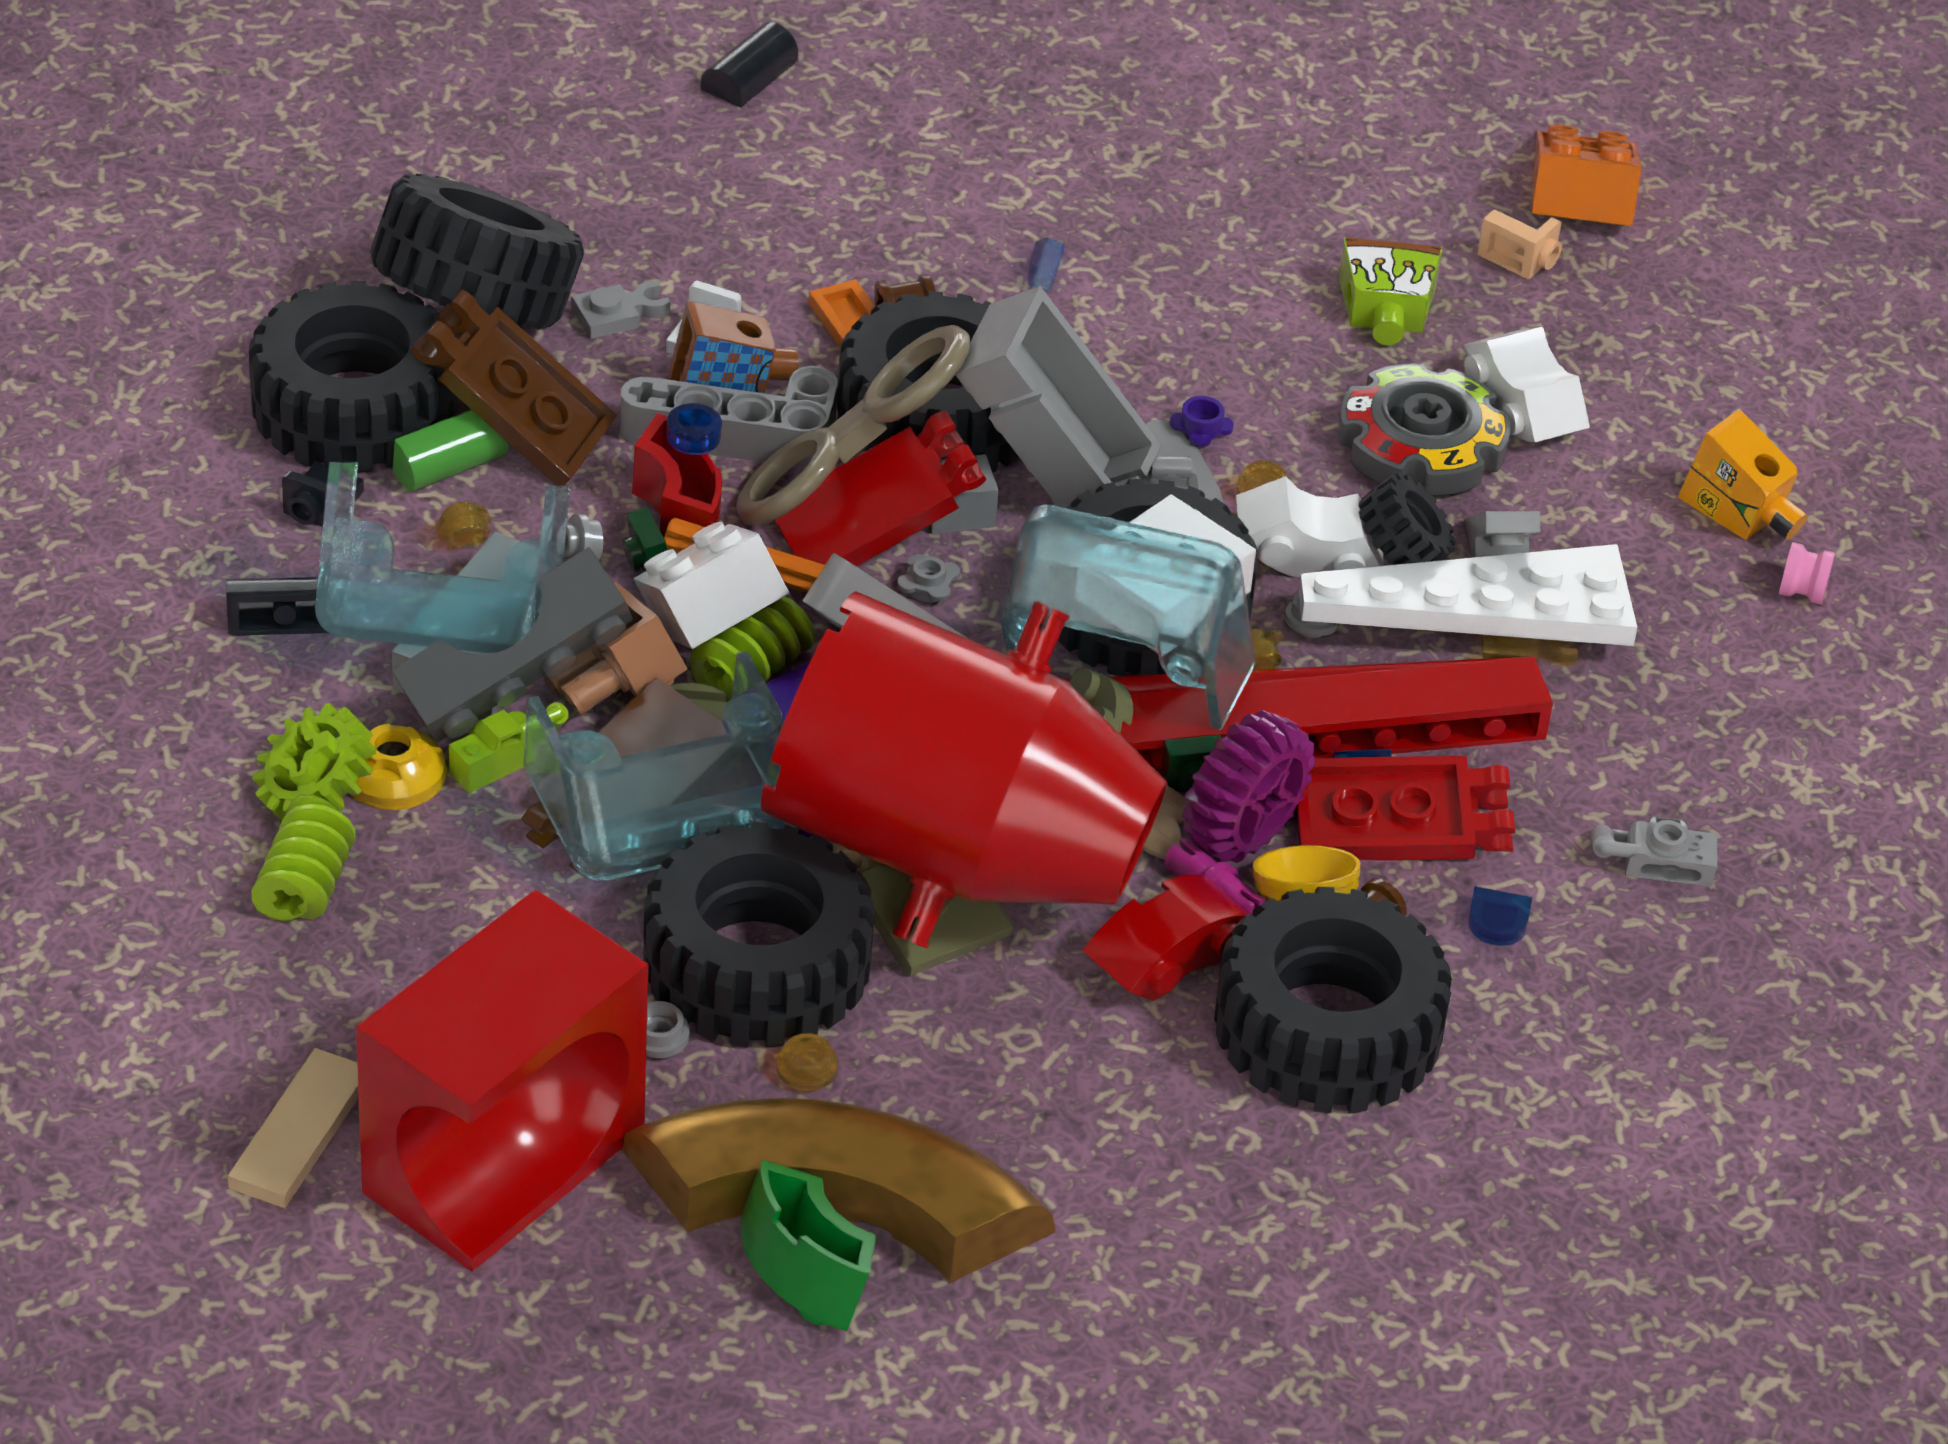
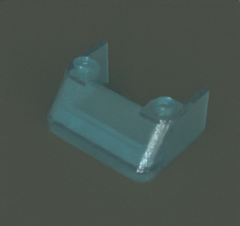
M329 462L315 603L316 617L320 625L327 632L339 637L428 647L441 639L458 650L496 653L506 650L517 644L530 632L538 619L542 605L540 577L563 563L571 485H546L541 539L523 540L511 548L505 559L503 581L393 569L395 547L389 531L377 522L353 519L358 462Z
M1039 505L1031 510L1021 528L1001 615L1006 650H1015L1033 608L1031 607L1033 602L1045 604L1050 608V611L1041 631L1045 629L1054 608L1070 616L1064 624L1065 627L1157 648L1160 664L1172 681L1182 686H1194L1205 689L1211 728L1222 730L1256 665L1242 565L1235 553L1215 541L1058 506Z
M748 651L736 654L733 695L723 710L722 724L727 734L620 757L612 741L594 731L581 730L559 735L539 696L527 698L523 767L574 867L579 873L595 880H612L656 870L661 867V862L675 849L680 848L684 851L685 843L689 839L703 832L707 837L715 834V830L721 826L735 824L736 829L750 828L751 822H768V828L783 830L784 825L795 827L763 813L760 808L761 795L765 783L776 787L781 766L770 761L784 723L781 710Z

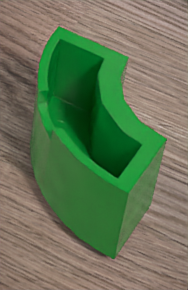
M762 1160L741 1215L740 1234L745 1253L764 1282L785 1301L797 1308L805 1320L816 1325L827 1324L847 1332L870 1274L876 1235L853 1225L835 1211L824 1194L823 1178Z

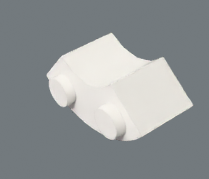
M1543 327L1518 330L1464 344L1467 355L1464 361L1465 374L1480 381L1497 395L1495 409L1509 414L1511 423L1510 435H1514L1526 442H1538L1590 428L1579 376L1568 373L1557 362L1548 346Z
M1285 476L1236 495L1238 517L1249 530L1248 534L1255 541L1258 552L1257 558L1281 573L1292 577H1300L1301 573L1384 566L1382 551L1380 548L1377 550L1374 547L1372 536L1366 534L1363 525L1366 523L1359 517L1358 512L1361 509L1358 507V504L1362 499L1358 493L1339 498L1314 496L1298 489Z

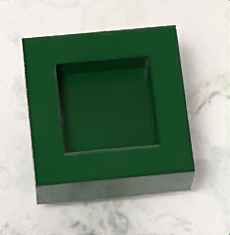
M648 507L626 513L629 536L622 539L625 556L631 569L642 568L643 572L647 571L644 564L649 559L667 551L666 541Z
M1221 735L1165 740L1160 775L1168 782L1167 786L1177 792L1189 791L1195 781L1193 774L1199 772L1204 763L1203 756H1208L1215 747L1216 739H1222Z

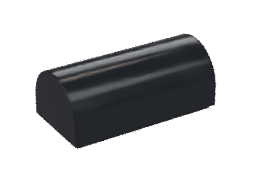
M764 23L702 74L700 90L742 108L798 61V46L794 37L785 27L778 23Z
M341 576L226 579L228 634H231V636L340 633L342 631Z

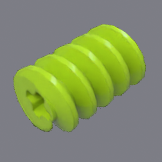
M784 596L693 648L690 657L692 674L698 684L709 685L726 693V702L728 703L738 696L754 690L755 685L764 684L770 677V674L779 673L785 666V663L795 661L800 652L811 649L815 643L813 625L804 610L793 600Z
M301 794L292 799L286 810V814L272 842V847L251 890L252 902L257 911L270 919L282 922L294 921L297 918L314 920L321 917L328 907V899H330L335 890V883L341 876L342 866L347 861L349 850L356 840V829L351 821L337 811L327 800L314 795Z

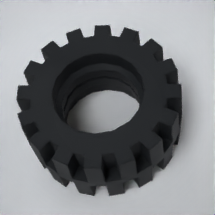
M1396 473L1371 490L1359 501L1358 507L1361 509L1358 512L1359 517L1366 523L1363 525L1366 534L1372 536V544L1377 550L1380 548L1384 553L1383 558L1389 564L1391 562L1398 565L1441 561L1455 550L1453 546L1456 545V538L1451 535L1454 531L1451 524L1445 520L1447 517L1445 512L1437 507L1435 504L1437 501L1432 494L1428 496L1425 492V487L1419 482L1415 484L1411 476L1407 474L1403 476L1402 473Z

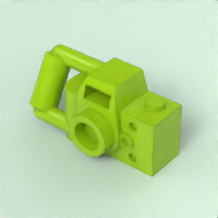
M555 702L550 704L545 711L531 718H528L526 714L520 711L507 713L503 709L478 721L470 730L468 736L449 744V774L469 794L540 760L541 738H551L568 719L567 708L563 704Z

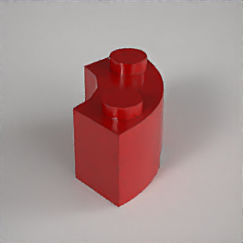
M657 413L634 447L632 494L649 502L660 515V532L663 537H665L669 522L674 518L703 527L720 522L722 474L720 468H716L707 454L708 445L694 431L682 423Z
M1189 874L1165 880L1161 883V887L1165 891L1143 905L1132 899L1096 932L1082 951L1132 994L1155 1001L1169 993L1191 971L1220 962L1226 941L1232 937L1233 928L1242 918L1250 914L1206 876Z

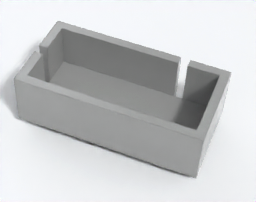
M1042 287L1032 288L989 305L970 342L969 354L961 369L956 373V377L982 410L991 408L989 419L994 427L1017 453L1027 470L1034 475L1049 494L1056 507L1060 511L1067 506L1071 507V502L1087 491L1093 495L1101 485L1114 482L1116 486L1126 485L1128 479L1146 477L1160 449V442Z

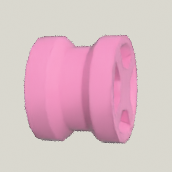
M1792 542L1779 595L1791 597L1797 593L1807 596L1811 603L1822 605L1835 552L1824 550L1816 554L1808 552L1803 544Z

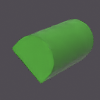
M469 410L397 438L394 443L392 473L412 493L505 456L508 452L509 444L473 410Z

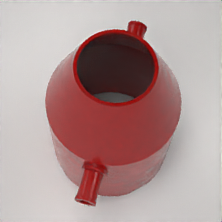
M855 591L848 596L839 610L849 615L839 633L827 628L792 701L770 761L781 766L776 787L766 783L763 786L760 802L761 811L911 876L909 882L913 883L914 886L896 928L893 929L891 934L909 940L915 923L919 918V923L910 942L926 949L930 944L928 942L947 898L953 901L955 895L970 902L1116 904L1125 890L1146 844L1164 798L1168 782L1067 680L1050 673L1052 667L1047 664L1064 624L1070 616L1053 608L1045 629L1041 631L1050 608L1045 604L1034 601L1031 606L1033 608L1015 650L1008 649L1007 653L1003 654Z

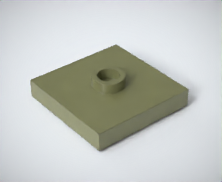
M884 864L861 872L871 889V899L874 902L875 912L874 926L898 964L909 977L1011 935L1013 925L999 903L970 902L955 895L953 901L947 898L928 942L930 943L928 948L921 947L910 942L919 923V918L915 923L909 940L891 934L893 929L896 928L914 886L913 883L909 882L911 876Z

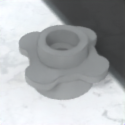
M922 554L913 555L907 561L908 570L906 574L898 577L897 585L902 592L908 593L917 601L925 603L944 601L950 597L952 581L958 580L960 577V568L955 563H944L936 557Z

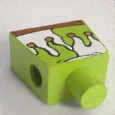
M1344 237L1339 280L1350 326L1373 328L1374 339L1378 343L1388 346L1399 343L1404 336V331L1423 333L1437 285L1442 246Z

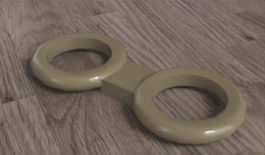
M956 325L939 327L920 336L903 348L873 379L862 401L828 428L810 430L792 439L759 466L748 479L738 496L736 504L737 517L747 526L765 525L783 517L802 504L831 474L839 458L846 463L887 430L886 422H893L911 414L930 401L951 381L961 369L969 354V334ZM942 352L939 359L919 380L904 391L891 397L895 388L911 371L928 358ZM814 455L810 463L791 483L776 494L764 499L776 481L790 468L803 459Z

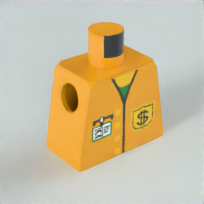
M1738 409L1706 432L1677 498L1745 540H1748L1767 525L1784 539L1789 540L1800 531L1808 518L1806 513L1787 499L1798 476L1797 467L1745 413Z

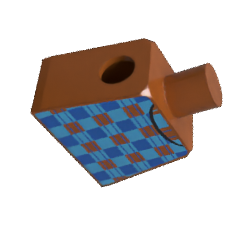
M687 301L667 379L765 394L768 380L789 381L793 372L798 370V353L796 349L775 348L768 321L762 316Z

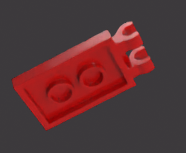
M941 411L927 420L922 432L917 437L911 427H908L835 468L821 486L802 504L775 520L795 556L826 565L832 554L835 553L851 564L858 566L959 509L954 497L965 491L978 488L986 481V477L979 468L978 461L968 445L964 444L956 431V426L947 411ZM947 456L943 465L940 459Z
M1467 755L1315 758L1314 767L1309 772L1312 776L1311 782L1304 788L1302 793L1304 800L1296 806L1299 846L1333 847L1347 851L1359 860L1475 859L1476 846L1483 848L1485 851L1513 852L1512 834H1515L1514 813L1511 810H1507V789H1510L1509 769L1503 765L1468 769ZM1478 804L1486 810L1493 811L1479 813Z

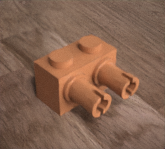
M617 582L614 584L625 599L633 619L625 624L626 628L623 633L608 644L597 646L595 643L576 655V661L564 672L552 677L543 676L558 697L562 698L564 696L571 708L579 716H582L620 689L624 692L629 690L634 696H637L655 678L671 686L674 678L688 669L659 617Z

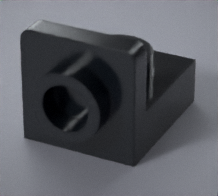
M317 462L312 465L305 475L289 470L282 478L283 513L291 515L294 520L301 524L310 525L314 523L332 530L364 492V479Z

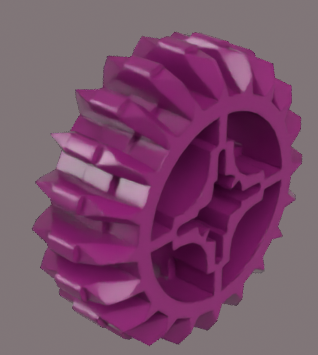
M1263 709L1254 715L1249 713L1242 718L1240 724L1234 723L1229 726L1227 735L1223 739H1216L1215 747L1208 756H1203L1204 763L1199 772L1193 774L1195 781L1193 787L1186 792L1185 799L1188 803L1182 812V817L1185 819L1183 831L1190 836V840L1199 845L1198 848L1212 858L1218 857L1224 862L1232 861L1239 863L1245 859L1248 853L1256 854L1261 846L1264 844L1268 845L1277 833L1282 834L1284 824L1289 818L1294 817V809L1299 802L1304 800L1302 793L1304 788L1311 782L1312 776L1309 772L1315 764V757L1312 755L1314 743L1308 739V734L1299 729L1300 726L1285 716L1282 718L1273 712L1269 713Z

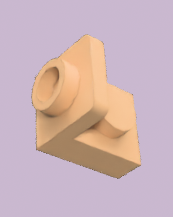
M1494 209L1483 218L1477 255L1529 280L1541 268L1549 270L1557 262L1562 250V243L1558 241L1561 221L1551 217L1536 230Z

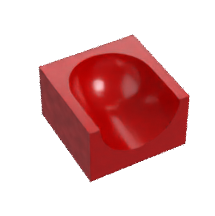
M535 889L356 1026L362 1193L471 1272L478 1268L622 1149L626 1133L645 1125L648 964Z

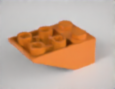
M1550 124L1548 131L1537 130L1531 199L1532 214L1633 226L1642 168L1636 143L1628 142L1627 134L1615 131L1601 130L1598 131V137L1578 135V128L1568 125Z

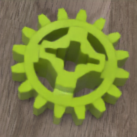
M326 703L318 715L311 707H307L304 709L301 721L295 722L291 718H287L284 721L286 729L284 734L281 736L270 734L267 739L273 746L271 751L258 754L256 758L264 769L252 775V780L260 787L255 794L280 820H283L292 799L301 794L318 796L330 802L339 812L344 809L342 798L347 793L358 795L362 790L356 783L357 779L370 775L373 770L364 761L376 754V748L369 742L373 735L348 708L342 707L337 711L331 703Z

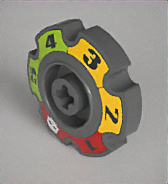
M1400 364L1368 373L1366 386L1354 385L1348 389L1341 404L1338 440L1340 445L1352 448L1350 462L1370 479L1381 484L1396 473H1402L1403 476L1407 474L1413 478L1415 484L1419 482L1425 487L1427 495H1447L1475 488L1481 485L1483 472H1497L1501 468L1507 454L1511 423L1507 412L1495 409L1497 395L1486 385L1469 375L1453 369H1447L1445 372L1440 373L1432 372L1424 364Z

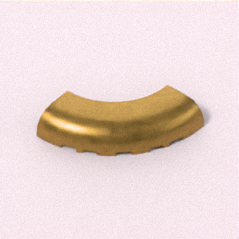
M770 1098L739 1100L702 1106L669 1115L632 1129L625 1134L622 1145L623 1153L687 1233L712 1223L741 1217L762 1160L823 1178L824 1194L835 1211L848 1221L858 1223L861 1220L890 1232L892 1238L919 1253L935 1266L950 1283L1055 1233L1053 1214L1026 1187L992 1160L961 1141L927 1125L892 1113L859 1105L818 1099Z

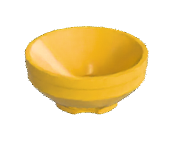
M389 723L379 725L370 730L373 736L369 742L376 748V754L364 761L373 770L370 775L357 779L356 783L362 791L358 795L350 794L354 799L378 809L401 810L421 805L432 799L441 790L446 781V762L442 749L430 736L410 726H397ZM386 742H401L409 747L405 753L397 756L384 755L377 750L380 745Z
M1303 845L1278 848L1260 855L1253 863V877L1256 890L1266 899L1270 900L1273 898L1276 902H1280L1282 895L1286 892L1302 889L1304 894L1315 893L1317 887H1334L1337 893L1350 894L1351 889L1356 890L1358 888L1361 873V863L1356 856L1341 849L1325 846Z

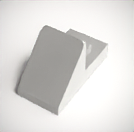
M1485 511L1464 519L1472 558L1528 553L1529 536L1541 533L1540 511Z

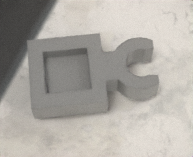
M649 281L638 285L634 291L628 293L624 291L621 284L571 295V308L590 339L638 328L640 327L641 316L656 319L669 315L670 300L669 298L650 300L660 297V284L657 281Z

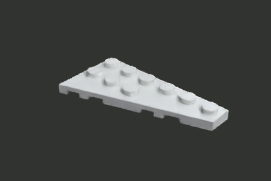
M1617 544L1301 573L1298 597L1301 621L1634 646L1637 623Z

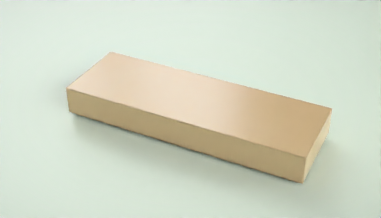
M314 1048L229 1173L228 1188L286 1208L358 1099L357 1062Z

